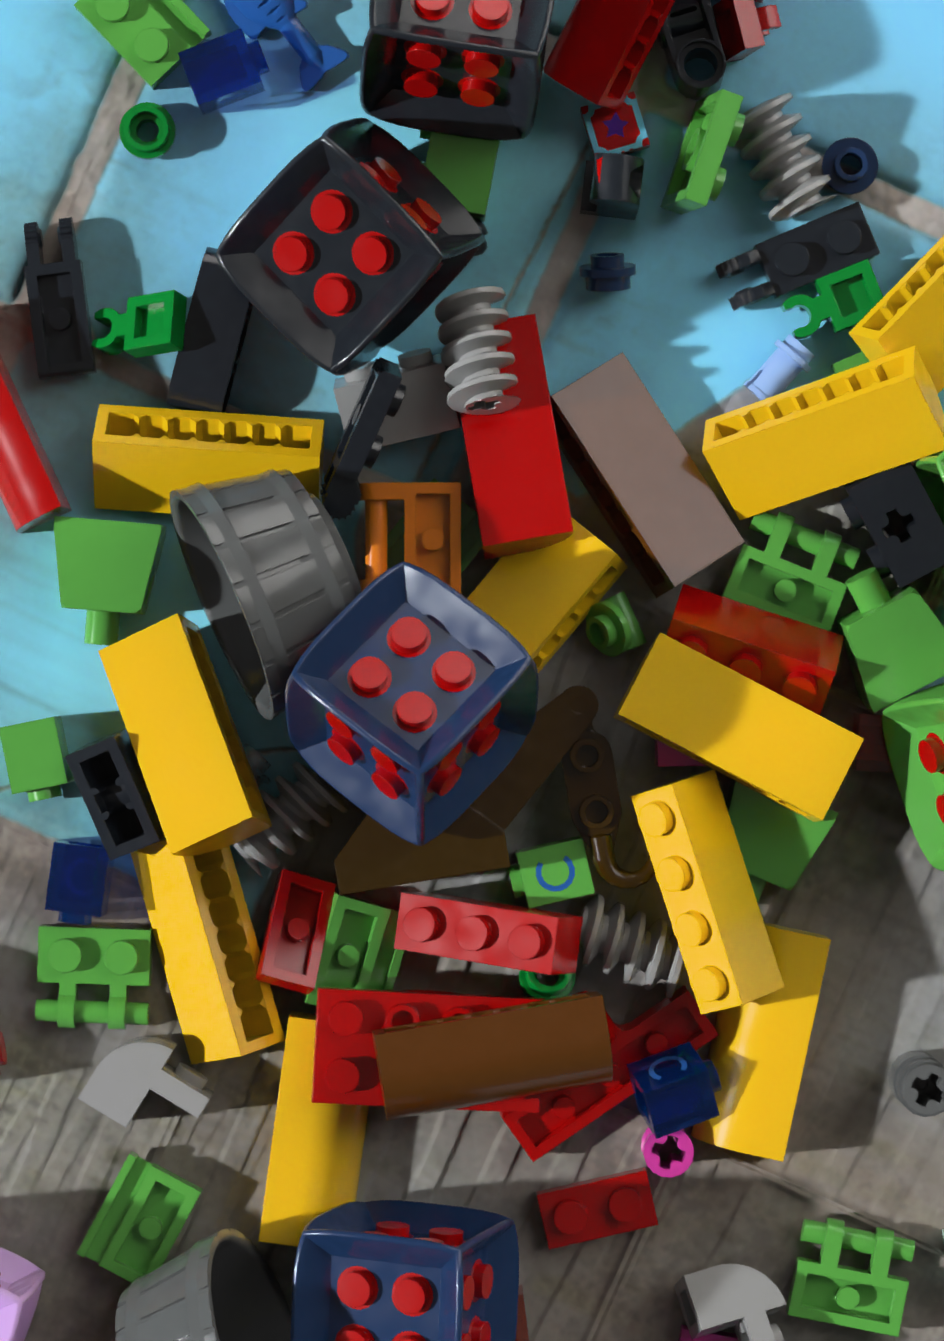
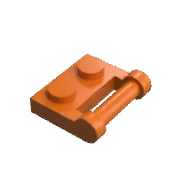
M461 482L359 483L362 493L360 501H365V579L359 580L361 590L363 591L377 577L388 570V501H404V562L426 570L461 594Z

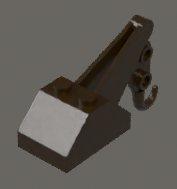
M574 685L564 690L563 693L539 709L533 728L507 767L450 827L427 844L418 846L390 832L369 815H366L334 860L339 894L344 895L510 867L504 831L560 761H562L571 819L591 850L592 859L598 874L608 884L621 889L637 888L646 884L655 875L649 854L645 865L633 872L623 870L616 862L614 845L622 816V808L611 746L607 739L596 732L592 726V721L599 707L595 693L588 687Z

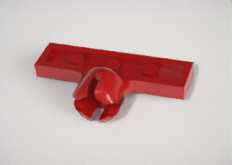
M685 985L677 989L670 999L664 998L627 1024L619 1025L615 1023L605 1010L613 1060L612 1081L541 1093L539 1113L500 1112L502 1119L533 1162L654 1080L649 1075L648 1070L650 1065L656 1060L667 1056H678L685 1059L719 1035L706 1015L700 1014L697 1002ZM580 991L575 994L586 993L588 991ZM674 1059L662 1061L655 1066L654 1072L660 1076L679 1063V1061Z

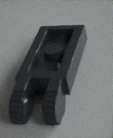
M858 201L758 243L753 247L754 250L720 263L715 269L721 279L736 276L760 263L767 282L753 288L748 287L740 290L728 299L733 311L770 296H774L775 299L814 283L818 278L878 256L880 251Z
M72 217L59 219V226L57 227L58 240L63 257L61 262L44 264L42 231L39 229L37 222L24 224L28 266H24L37 371L41 380L97 373L94 347H92L93 339L83 262L78 259V247Z
M381 357L375 359L324 476L325 483L321 484L322 504L329 515L332 516V519H346L348 515L352 516V511H355L354 505H358L362 496L358 480L363 466L371 469L383 443V437L377 435L386 415L390 417L396 415L405 395L406 385L400 383L402 376L398 364Z

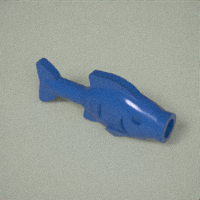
M224 0L228 14L250 39H258L267 27L281 32L302 59L299 69L301 86L304 91H311L328 71L343 63L350 56L346 50L331 45L319 46L299 21L296 14L308 7L306 0Z

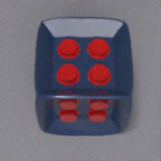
M401 562L385 571L370 583L317 636L300 657L287 680L285 688L288 734L292 744L308 765L334 789L390 832L410 843L423 846L450 827L499 776L521 748L536 720L539 691L537 666L521 643L492 617L433 574L413 564Z
M402 1200L349 1202L316 1216L304 1227L296 1252L292 1285L290 1341H516L519 1246L514 1221L506 1216L480 1209Z

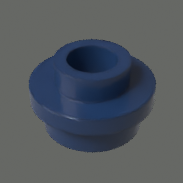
M851 137L840 139L834 142L825 152L821 164L822 175L829 174L831 180L827 184L834 191L845 195L858 194L866 190L876 178L878 172L876 153L868 143L861 139ZM845 156L856 157L861 166L859 173L855 175L844 173L840 166L841 159Z
M617 252L591 254V263L579 267L580 276L585 277L586 290L596 292L630 289V276L636 274V265L624 262V254Z

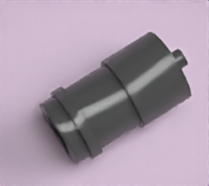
M908 1051L898 1056L892 1063L888 1074L889 1087L893 1095L913 1114L930 1117L944 1112V1066L930 1054L922 1051Z

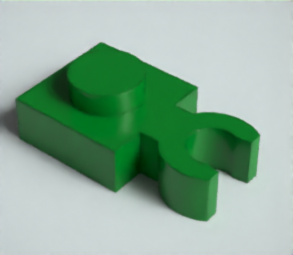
M869 259L816 279L814 284L819 296L812 298L803 294L794 295L788 298L781 305L783 312L790 311L795 307H800L807 311L809 315L808 324L792 332L795 339H805L819 328L822 321L827 319L834 334L856 326L883 298Z
M176 290L129 297L127 313L121 314L112 308H102L96 311L94 319L112 328L106 337L92 340V347L111 356L125 351L135 358L183 351L187 297Z

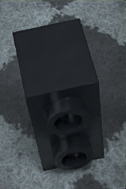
M911 462L843 485L849 496L839 502L855 531L864 526L868 530L875 545L867 549L866 552L881 579L892 575L899 588H902L944 565V524ZM894 509L901 516H906L902 519L905 530L897 534L890 527H886L889 524L886 513Z
M126 728L89 743L65 756L110 861L165 838Z

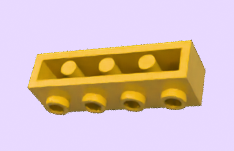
M715 769L631 796L638 824L651 858L655 877L661 889L673 933L677 939L700 1014L741 1006L785 987Z

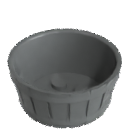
M270 469L257 475L209 484L196 483L186 488L172 490L169 499L173 524L181 552L206 617L238 682L254 707L267 720H272L280 713L286 711V683L300 657L317 636L362 592L351 558L329 513L314 494H308L298 478L286 469L279 471Z
M232 1228L221 1229L209 1237L198 1240L192 1248L151 1273L136 1278L122 1292L117 1305L118 1309H116V1341H290L291 1310L274 1273L266 1260L262 1258V1254L247 1237H244V1234Z

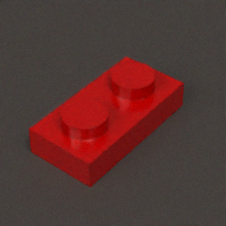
M283 869L277 875L255 980L307 995L315 989L336 884Z
M645 1167L536 1191L549 1250L659 1225Z

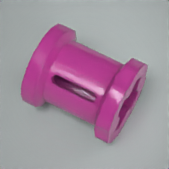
M663 1119L655 1125L647 1127L642 1135L641 1150L646 1165L653 1173L661 1177L672 1178L683 1174L689 1169L694 1158V1147L681 1124L673 1120ZM668 1136H674L676 1145L681 1152L679 1154L670 1153L667 1161H661L657 1149L653 1147L655 1142L664 1144Z

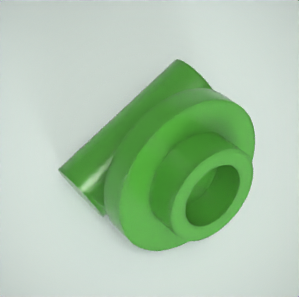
M625 591L590 607L586 616V634L590 643L603 654L610 657L618 656L647 642Z

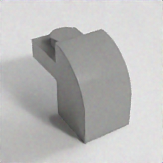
M142 1036L127 1040L110 1051L96 1067L78 1099L126 1128L150 1090L196 1118H199L214 1092L205 1087L208 1078L194 1068L181 1062L176 1069L167 1064L178 1045L177 1043L162 1037Z
M722 1264L684 1275L674 1285L692 1340L734 1327L738 1341H784L776 1323L770 1324L767 1316L774 1315L786 1305L785 1299L771 1279L760 1271L740 1264Z

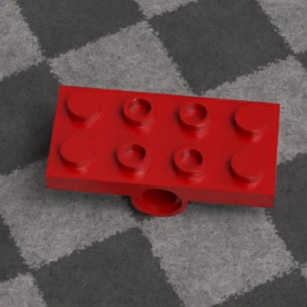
M317 987L311 1102L384 1106L371 1030L545 999L459 994L450 991L422 989L395 991ZM540 1094L457 1108L455 1110L539 1113Z

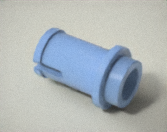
M790 334L783 342L778 339L774 343L778 348L752 378L744 383L745 387L760 400L782 393L802 370L808 372L811 369L808 363L815 356Z

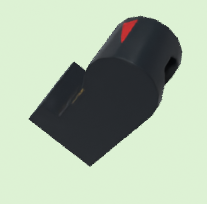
M598 153L595 155L594 161L586 160L580 214L635 220L640 205L645 160L631 155Z

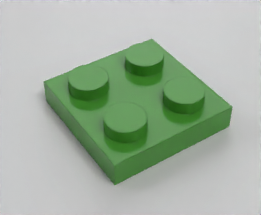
M721 89L696 101L660 206L661 208L682 215L707 206L708 200L715 201L717 199L727 172L725 168L720 167L727 146H735L745 122V115L738 113L744 98L743 96Z

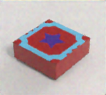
M634 91L627 94L620 110L599 106L594 103L580 107L581 117L594 159L598 153L627 155L650 147L649 138Z

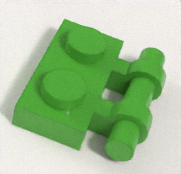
M781 511L778 512L777 516L769 512L752 516L748 529L768 536L763 551L746 544L741 545L721 596L830 631L845 595L847 585L827 576L833 562L853 570L861 549L842 542V535L827 529L822 534L794 523V516ZM785 544L815 555L810 570L780 558Z
M40 925L38 930L37 982L59 983L58 999H36L35 1020L57 1022L58 1028H75L76 1023L108 1024V1029L126 1030L127 1024L148 1025L150 1004L148 1002H128L129 986L151 985L152 928ZM78 985H110L109 1001L78 1000Z
M829 1217L826 1218L825 1222L804 1219L801 1227L800 1241L821 1244L819 1260L796 1256L786 1307L787 1315L899 1337L909 1281L905 1277L890 1275L888 1271L891 1259L912 1262L915 1240L894 1236V1230L876 1227L875 1232L845 1227L844 1220ZM841 1249L870 1254L868 1270L839 1265Z

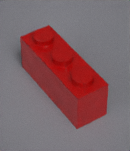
M686 584L682 585L666 633L668 637L818 715L821 714L834 679L844 640L843 635Z
M401 892L394 949L547 975L576 973L583 917L434 892Z

